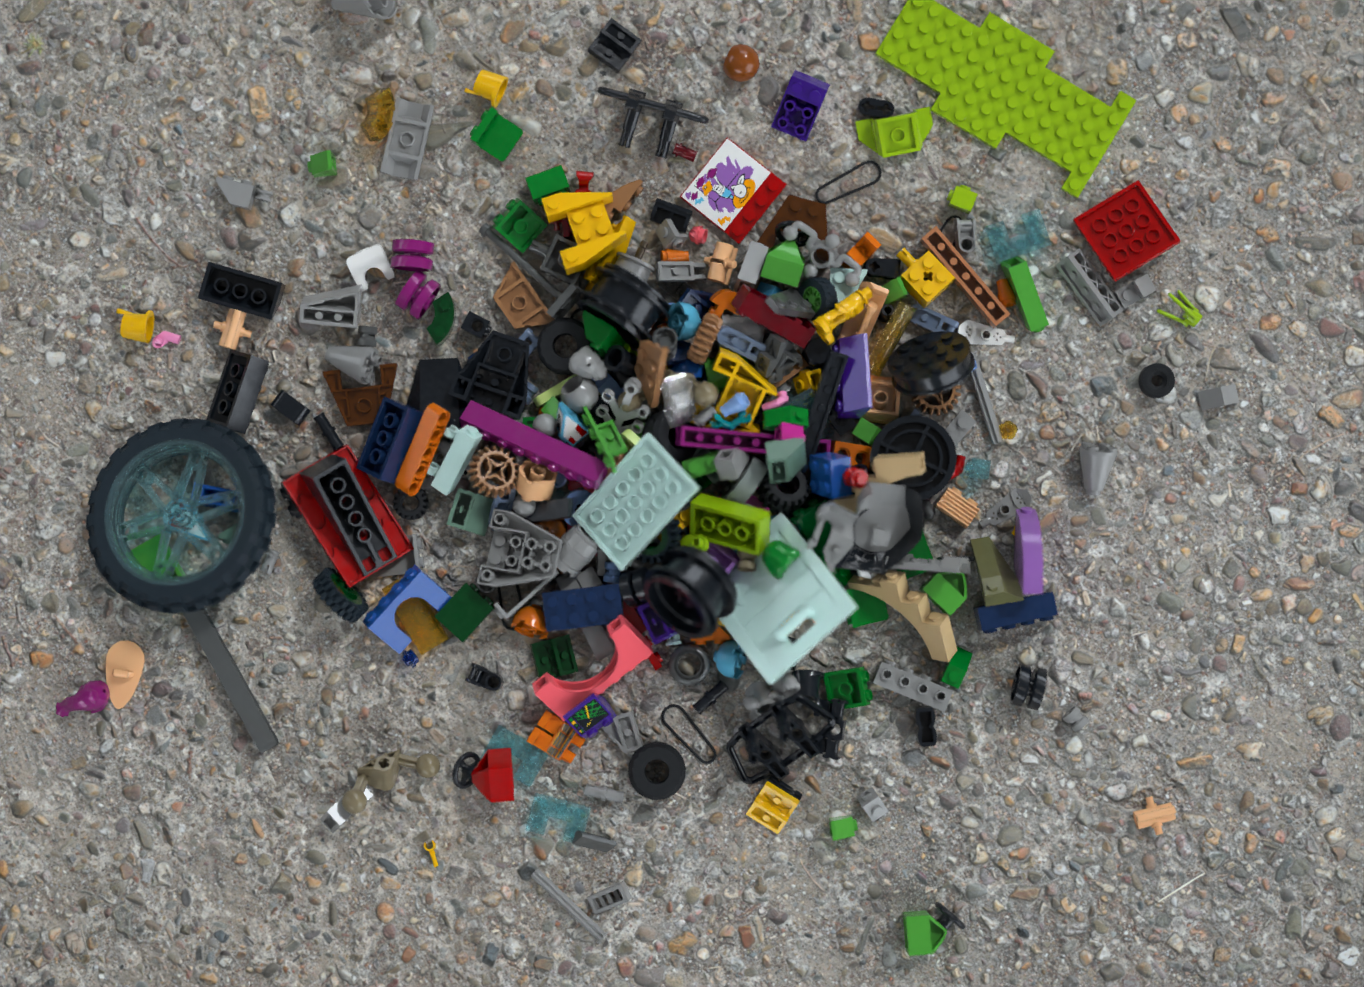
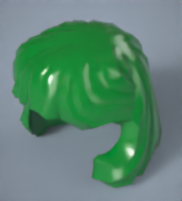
M775 540L766 545L761 558L771 575L779 580L783 578V574L790 564L799 558L800 551L780 540Z

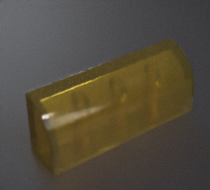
M901 299L869 355L870 373L874 375H881L889 357L895 350L917 308Z
M403 577L382 589L385 596L391 591L392 586ZM412 597L404 600L397 607L395 612L421 655L450 639L439 620L434 617L435 614L426 600Z

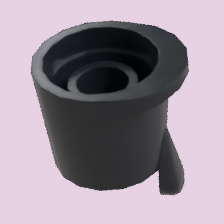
M822 339L809 341L802 351V356L809 364L806 368L811 371L816 369L822 370L829 349L831 350L830 345H827Z
M805 669L792 671V676L796 678L801 686L800 690L795 694H803L821 706L819 684L820 679L824 678L825 673Z

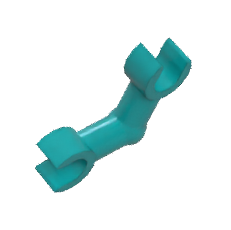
M745 410L738 412V417L731 422L723 420L719 414H714L717 422L710 421V424L715 429L723 427L732 431L741 423L750 422L752 418L750 414L745 416L747 414Z

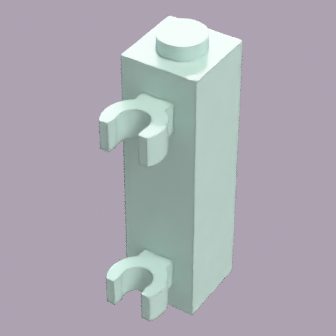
M451 425L449 428L447 427L444 435L454 441L441 466L432 461L427 471V474L435 476L431 486L446 496L455 490L483 437L473 426L466 425L460 430L454 425Z

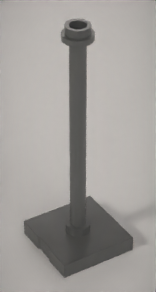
M483 224L479 229L481 236H487L551 293L556 298V301L548 309L547 313L555 319L563 318L580 299L578 293L582 289L571 283L561 293L492 231L493 227L490 224Z

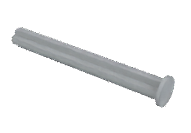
M973 351L971 353L977 363V369L971 372L970 375L992 444L996 445L1002 443L1003 438L976 356L977 351Z
M536 869L531 874V877L598 940L597 944L602 941L608 932L605 933L539 869Z

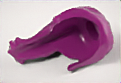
M101 680L89 681L81 685L75 695L66 697L62 702L56 703V714L61 717H67L71 711L83 710L90 711L92 714L102 711L110 697L108 685Z

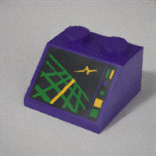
M593 693L566 713L563 718L581 737L592 738L601 727L610 725L614 721L613 718L617 715L605 697Z

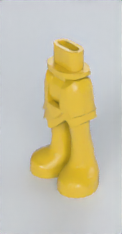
M866 286L863 290L855 291L840 301V303L834 304V309L812 321L817 329V334L827 345H831L834 342L832 331L839 324L857 316L864 309V305L868 304V300L873 296L871 289Z

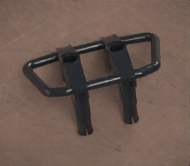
M599 87L597 89L601 95L626 101L625 108L628 109L618 144L620 146H624L625 139H627L625 147H631L633 134L643 106L663 112L662 118L664 123L655 156L660 157L663 149L662 158L667 159L670 143L680 117L702 124L709 123L707 116L682 109L683 103L667 99L665 104L645 99V92L631 88L628 93L606 87Z
M795 694L782 701L777 700L769 706V710L758 718L740 726L738 732L727 742L726 750L742 782L755 784L772 774L779 780H782L790 774L787 766L804 754L812 759L820 753V747L817 743L834 729L836 719L830 712L803 694ZM801 702L828 720V724L812 737L803 721L787 708L788 705ZM772 716L776 719L780 741L785 743L788 742L789 738L799 747L798 750L785 759L781 758L772 742L756 729ZM741 738L745 741L749 763L757 764L758 761L767 767V769L752 777L747 776L734 749V746Z

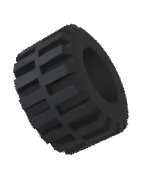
M767 470L758 485L757 493L760 495V502L763 501V506L765 508L768 507L772 513L775 511L776 515L779 513H783L785 516L789 515V513L793 514L795 510L802 506L810 492V487L808 486L810 481L806 479V473H802L800 470L789 482L780 483L787 486L791 491V494H785L778 489L776 483L770 484Z

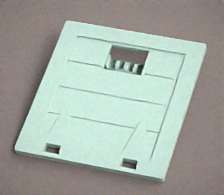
M779 513L770 521V542L780 540L790 547L796 548L800 551L799 558L790 564L783 574V578L779 580L774 578L766 568L761 558L762 553L759 556L757 555L755 559L756 571L754 572L738 571L736 564L729 574L737 590L736 608L730 616L719 618L770 685L775 683L857 609L855 602L812 549L806 548L807 542L783 513ZM811 618L815 624L792 644L787 636L805 619Z

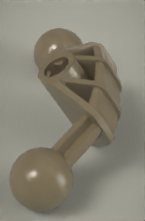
M672 370L664 371L659 401L667 410L678 411L687 406L692 398L698 405L703 407L710 406L717 400L718 392L712 383H698L692 373H676ZM641 389L636 395H633L629 406L626 404L622 405L621 408L624 412H630L641 406V403L646 400L643 390ZM626 391L622 392L617 399L619 408L621 407Z
M399 749L390 753H384L382 756L368 761L363 767L358 768V777L354 788L343 795V808L351 814L362 812L367 805V798L364 794L367 784L376 789L391 790L396 783L400 765L415 768L417 773L424 778H432L440 770V761L435 755L430 753L423 754L419 758L401 754Z

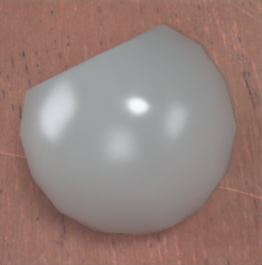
M575 376L568 380L561 389L562 402L578 414L583 413L584 406H587L589 411L592 410L599 399V391L595 382L580 376Z

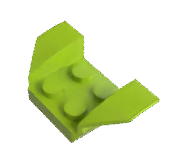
M929 106L914 109L910 113L875 120L872 118L855 121L858 140L881 157L886 158L920 151L922 143L933 126Z

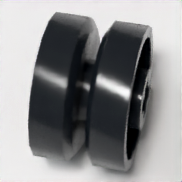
M1019 664L1012 683L1010 704L1022 706L1026 700L1027 708L1039 710L1046 688L1047 670L1036 667L1032 672L1029 665Z

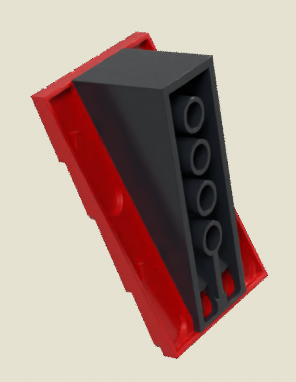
M345 444L285 479L281 484L308 527L312 530L343 582L350 588L410 552L414 547L367 473L356 468L358 459L349 445Z

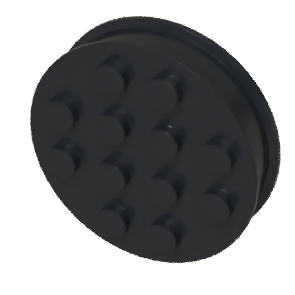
M939 331L919 335L903 343L891 354L887 362L894 388L906 395L926 396L946 391L960 384L971 374L975 366L974 356L970 352L969 340L956 332Z
M917 415L897 418L888 423L873 442L870 452L871 471L872 461L877 455L924 452L926 471L922 475L906 477L891 484L907 486L919 493L921 500L928 499L939 493L953 476L956 467L954 442L945 428L930 418Z

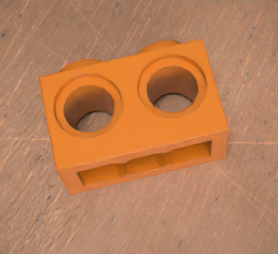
M831 440L830 452L838 453L839 450H842L845 456L850 457L851 466L858 464L855 457L860 453L863 459L859 464L866 465L869 470L871 446Z

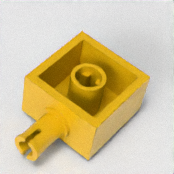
M905 247L896 255L908 267L900 276L906 290L924 309L943 293L955 279L929 250L919 259H915Z

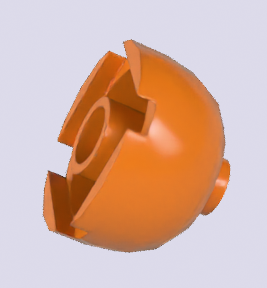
M536 604L520 608L514 615L510 625L511 627L515 626L514 630L531 638L534 635H540L539 639H546L549 633L546 630L543 608Z

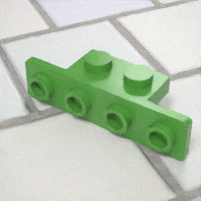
M584 406V414L581 415L582 421L585 426H589V435L592 440H596L597 443L595 445L598 453L604 456L603 462L605 467L610 468L614 474L616 473V466L613 457L626 453L627 447L613 420L596 425L587 406Z

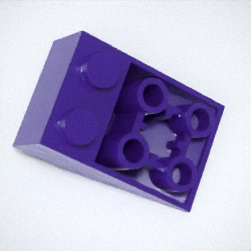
M795 70L771 127L807 141L830 84Z
M648 603L637 607L655 645L679 634L662 622Z

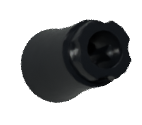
M619 344L611 346L604 357L606 368L628 376H637L635 373L637 356Z

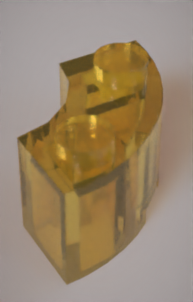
M389 87L378 89L365 98L367 115L360 126L369 142L382 140L392 127L395 101Z

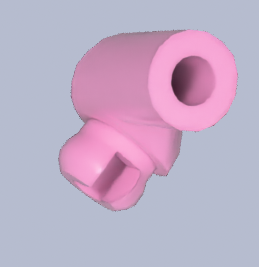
M163 331L153 338L152 345L154 348L159 349L168 342L179 344L181 335Z
M779 391L777 399L763 403V411L779 408L786 404L789 400L787 392Z

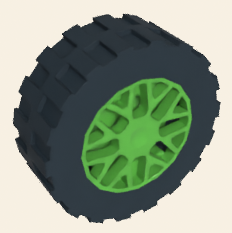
M825 277L807 279L799 287L798 293L811 304V308L816 313L811 321L834 309V304L838 302L834 285Z

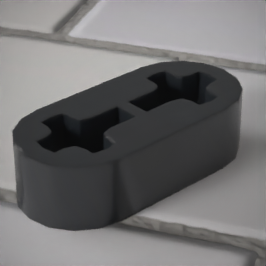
M864 98L859 102L858 111L863 116L880 119L892 116L894 106L886 100ZM868 102L869 106L875 107V109H869L868 112L864 111L865 109L861 107V105H865V103ZM884 105H887L891 112L884 115L883 111L877 110V108H884Z

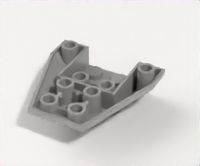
M494 509L490 528L494 530L487 564L480 566L477 584L501 587L554 578L563 540L511 511Z

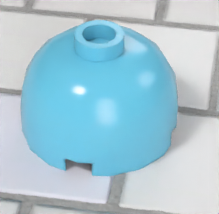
M684 302L672 303L668 311L670 316L667 321L669 322V328L676 332L677 340H689L696 335L701 324L699 313L691 304Z
M729 640L722 643L718 650L714 652L713 661L716 662V667L722 675L739 679L744 670H740L742 663L746 665L747 657L743 656L744 651L735 640Z

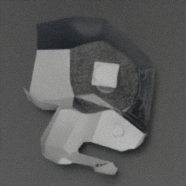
M867 482L858 496L856 513L832 501L820 506L816 514L817 524L812 539L808 540L806 548L812 549L817 545L824 522L828 520L833 526L823 552L829 571L835 573L834 568L883 573L905 557L922 539L924 513L921 495L907 486Z

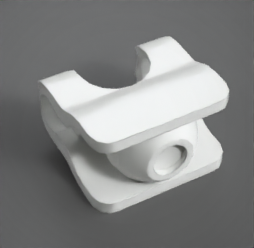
M380 244L364 248L349 256L346 260L356 284H362V292L368 289L365 275L370 268L380 269L388 280L395 277L393 269L390 268L391 264Z

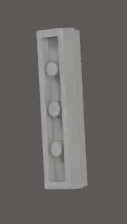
M1080 248L1055 265L1100 327L1124 310ZM1074 256L1078 257V259L1081 261V264L1077 262ZM1098 288L1102 290L1103 295L1099 292ZM1110 304H1112L1115 308V312L1110 307Z

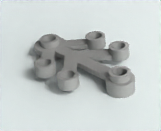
M629 378L625 383L626 394L620 408L614 397L615 393L613 390L606 389L602 393V399L609 403L616 417L614 424L620 434L626 429H631L636 434L641 433L644 428L643 422L636 420L633 424L622 426L623 421L636 417L646 418L650 413V409L646 405H641L630 412L622 410V405L626 404L629 406L633 395H636L641 389V382L637 378ZM600 404L596 409V414L602 417L604 422L612 420L608 413V406Z

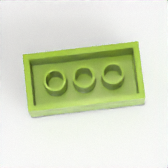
M701 493L690 502V535L702 534L711 543L759 556L764 551L766 545L770 543V511Z

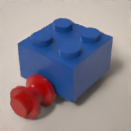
M833 452L810 455L809 469L811 471L810 488L812 493L833 499L852 495V487L860 489L867 484L868 475L866 471L851 467L849 456Z

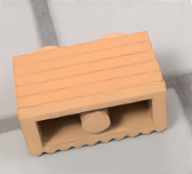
M952 487V489L946 488L934 507L962 527L968 528L980 510L977 507L978 503L971 498H968V500L961 496L962 492L955 487Z

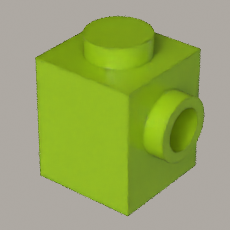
M960 185V187L956 186L954 190L950 189L946 200L949 201V207L970 214L978 194L970 191V187Z

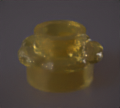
M1005 421L1004 424L999 426L1003 439H1013L1016 436L1018 429L1012 421Z

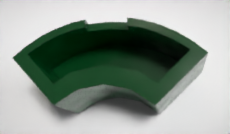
M449 292L432 302L435 309V317L426 328L438 347L449 338L455 324L456 308Z

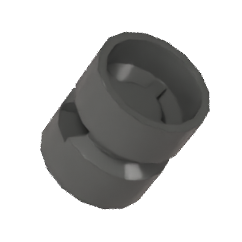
M661 327L654 332L652 343H658L660 347H667L669 349L667 362L672 360L677 353L678 336L673 329Z

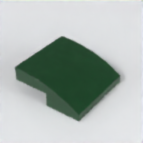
M569 634L530 644L538 679L546 672L553 677L579 672Z

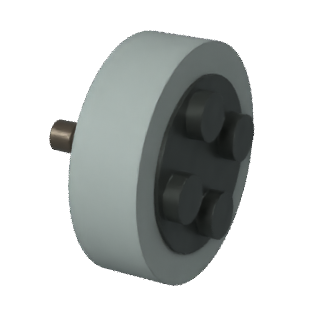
M752 455L739 478L725 484L721 490L723 493L720 498L744 504L751 495L759 499L760 495L757 493V487L766 474L768 465Z

